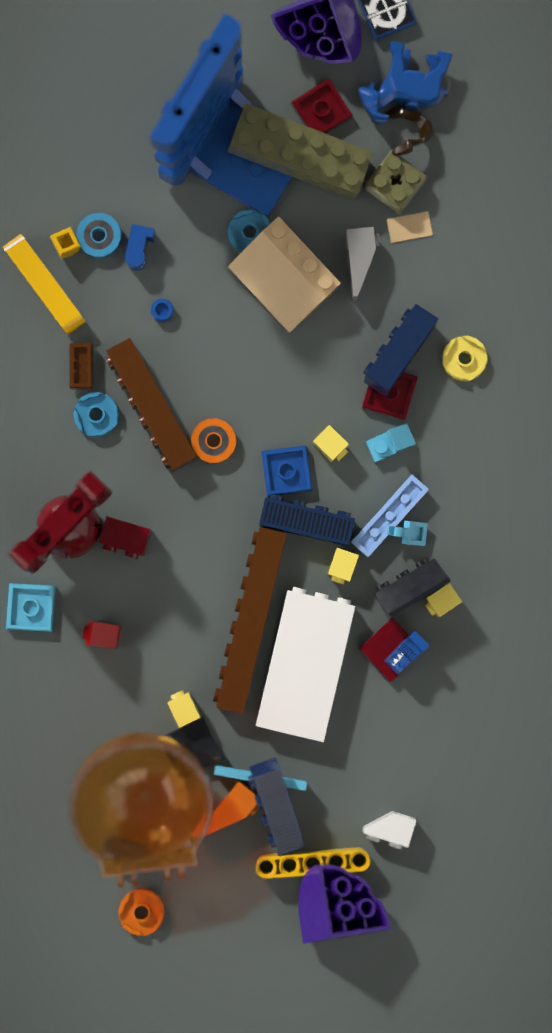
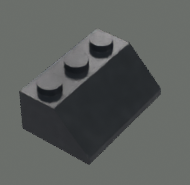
M426 557L415 564L417 569L410 573L406 569L396 575L397 581L392 584L386 581L376 587L378 592L374 596L387 618L396 615L451 582L435 558L429 561Z

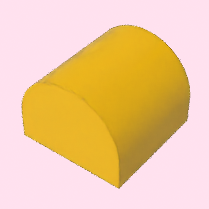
M71 227L50 236L61 259L74 255L81 248Z

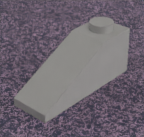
M374 227L346 229L345 236L352 301H357L376 247H379L378 233L374 234Z

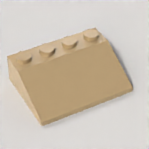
M279 216L228 266L289 333L336 291L341 284Z

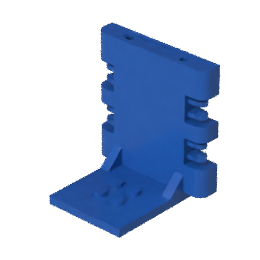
M224 13L210 38L202 42L198 51L200 53L171 102L167 101L161 111L163 115L149 137L152 147L157 149L154 157L155 161L161 164L158 168L161 180L170 185H180L185 181L190 172L261 214L263 213L268 218L291 181L292 176L227 152L244 104H253L239 92L244 82L242 49L240 47L242 43L241 26L236 19Z

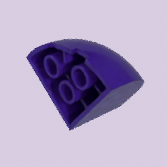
M297 0L270 15L273 24L285 41L288 40L297 49V52L312 60L325 61L327 64H343L354 61L360 53L361 26L354 0Z
M317 865L311 867L305 873L301 882L298 900L303 944L390 930V921L382 901L376 898L370 890L372 887L360 876H355L346 871L345 868L334 865Z

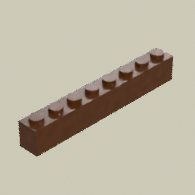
M260 527L259 532L254 531L251 545H255L254 554L248 555L246 567H249L250 570L248 577L243 576L240 588L245 590L243 599L238 598L235 612H239L237 621H232L230 634L234 636L232 644L227 643L224 656L228 657L227 665L221 666L219 679L223 681L221 689L216 688L213 699L214 702H217L216 708L241 714L244 713L287 533Z

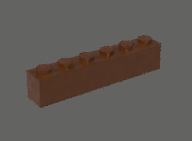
M131 338L106 350L109 355L106 361L111 370L116 369L120 377L116 379L122 390L127 388L131 396L127 399L133 410L139 409L142 416L138 419L144 429H150L153 436L149 438L155 449L160 448L164 456L160 458L166 469L171 467L173 472L197 460L194 451Z

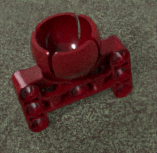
M89 471L76 484L77 488L68 497L66 495L59 496L46 503L37 517L36 526L38 528L26 540L20 541L9 552L8 556L24 572L34 574L44 565L51 554L65 559L68 558V555L70 559L77 558L86 554L95 545L100 533V528L94 527V524L100 525L95 509L101 506L113 492L93 472Z

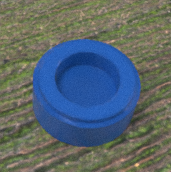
M158 299L151 306V314L156 321L167 322L173 317L174 308L167 299Z

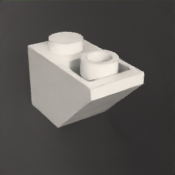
M391 811L364 825L362 831L364 834H367L366 838L379 842L380 839L389 841V846L402 849V846H409L416 819Z

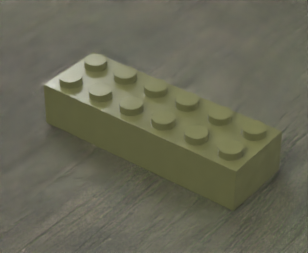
M245 103L227 151L352 200L359 194L373 154L372 151Z

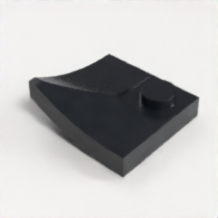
M203 717L161 737L181 779L224 760Z

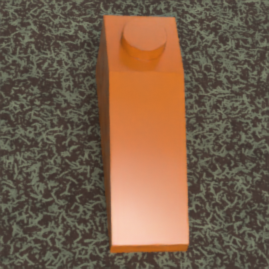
M239 780L196 832L195 837L200 839L246 818L249 813L253 816L258 810L254 798L258 794Z

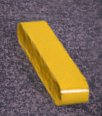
M21 234L3 246V249L67 335L86 323Z
M359 847L289 852L280 856L278 853L261 855L257 859L256 871L262 878L304 876L310 869L306 865L309 858H317L319 865H331L329 863L331 857L337 855L342 858V863L338 867L345 868L348 872H361L369 867L370 857L365 849ZM356 854H363L366 857L363 864L356 865L353 863V858ZM286 859H293L296 862L295 868L292 870L285 869L283 867L284 861ZM265 860L273 864L272 870L264 872L260 868L261 862Z

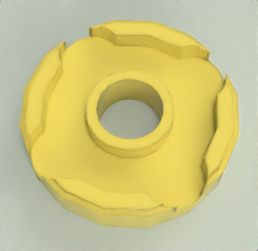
M471 336L456 337L444 348L442 365L446 373L453 379L471 381L485 370L488 361L486 349L476 338ZM461 353H468L470 355L471 361L469 364H462L459 361L458 357Z

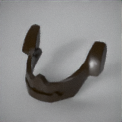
M398 105L385 113L389 115L388 119L404 118L414 122L420 128L419 137L421 139L405 140L404 144L392 150L393 155L411 153L413 147L428 141L433 136L431 122L419 111L407 110Z

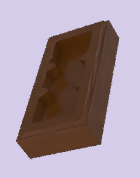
M69 343L70 389H93V343Z

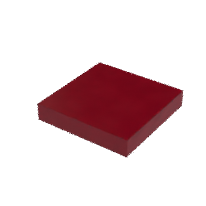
M329 78L291 101V105L305 126L325 134L353 118V114Z
M403 373L387 397L368 386L362 409L405 421L418 377Z
M392 617L359 649L392 682L399 674L392 670L385 662V659L409 634Z

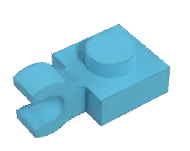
M404 521V527L388 526L387 535L402 537V544L425 546L428 523Z

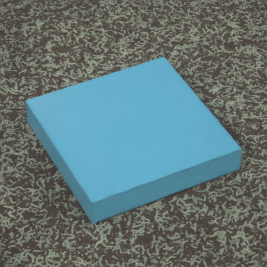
M9 583L6 629L53 632L56 586Z

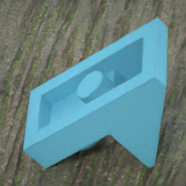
M407 424L389 429L386 433L365 442L374 463L416 445Z

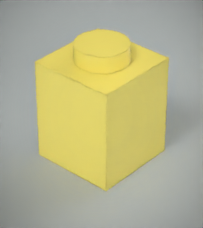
M330 425L313 441V445L331 462L335 459L340 461L348 453L346 448L349 444Z
M336 548L327 574L332 576L331 581L343 585L345 581L350 582L359 555Z
M448 583L426 597L427 603L424 606L431 616L436 615L439 618L462 603V600L451 584Z
M182 690L170 696L172 700L167 703L179 728L201 718L190 692L184 694Z

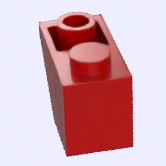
M89 621V624L84 626L82 639H86L85 645L117 649L121 626Z

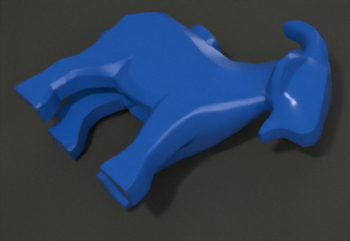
M391 41V69L383 81L379 92L374 90V82L370 86H362L359 89V96L363 107L371 120L377 124L386 123L389 115L381 114L379 111L393 102L406 104V108L411 110H418L419 108L426 109L437 105L442 100V97H447L448 92L441 86V80L447 73L453 54L438 51L437 56L427 54L426 62L430 70L427 74L419 71L408 70L411 50H403L404 43Z

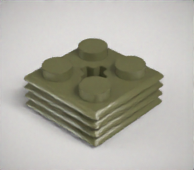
M391 150L367 180L364 189L394 212L401 214L424 184L427 176L400 155H393ZM391 179L400 180L399 184H396L395 186L391 185Z

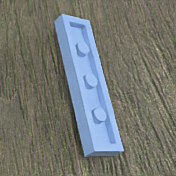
M411 475L351 543L368 558L388 536V526H397L429 489L415 476Z

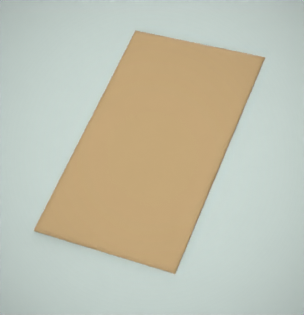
M428 211L386 219L391 243L433 235Z

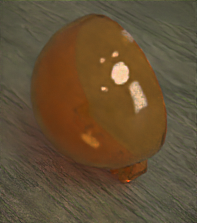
M131 732L115 736L99 745L86 757L74 777L69 795V817L74 834L83 848L100 862L102 878L116 876L118 888L124 887L123 875L131 874V883L133 886L138 885L137 873L164 870L166 882L171 881L170 869L178 868V876L180 879H185L184 867L197 865L196 848L207 833L213 816L211 785L208 774L198 758L182 743L166 735L153 732Z

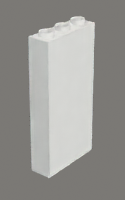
M293 587L292 591H287L256 722L257 727L324 742L355 606L350 605L351 600L338 598L336 602L328 600L329 595L315 592V596L306 595V590Z

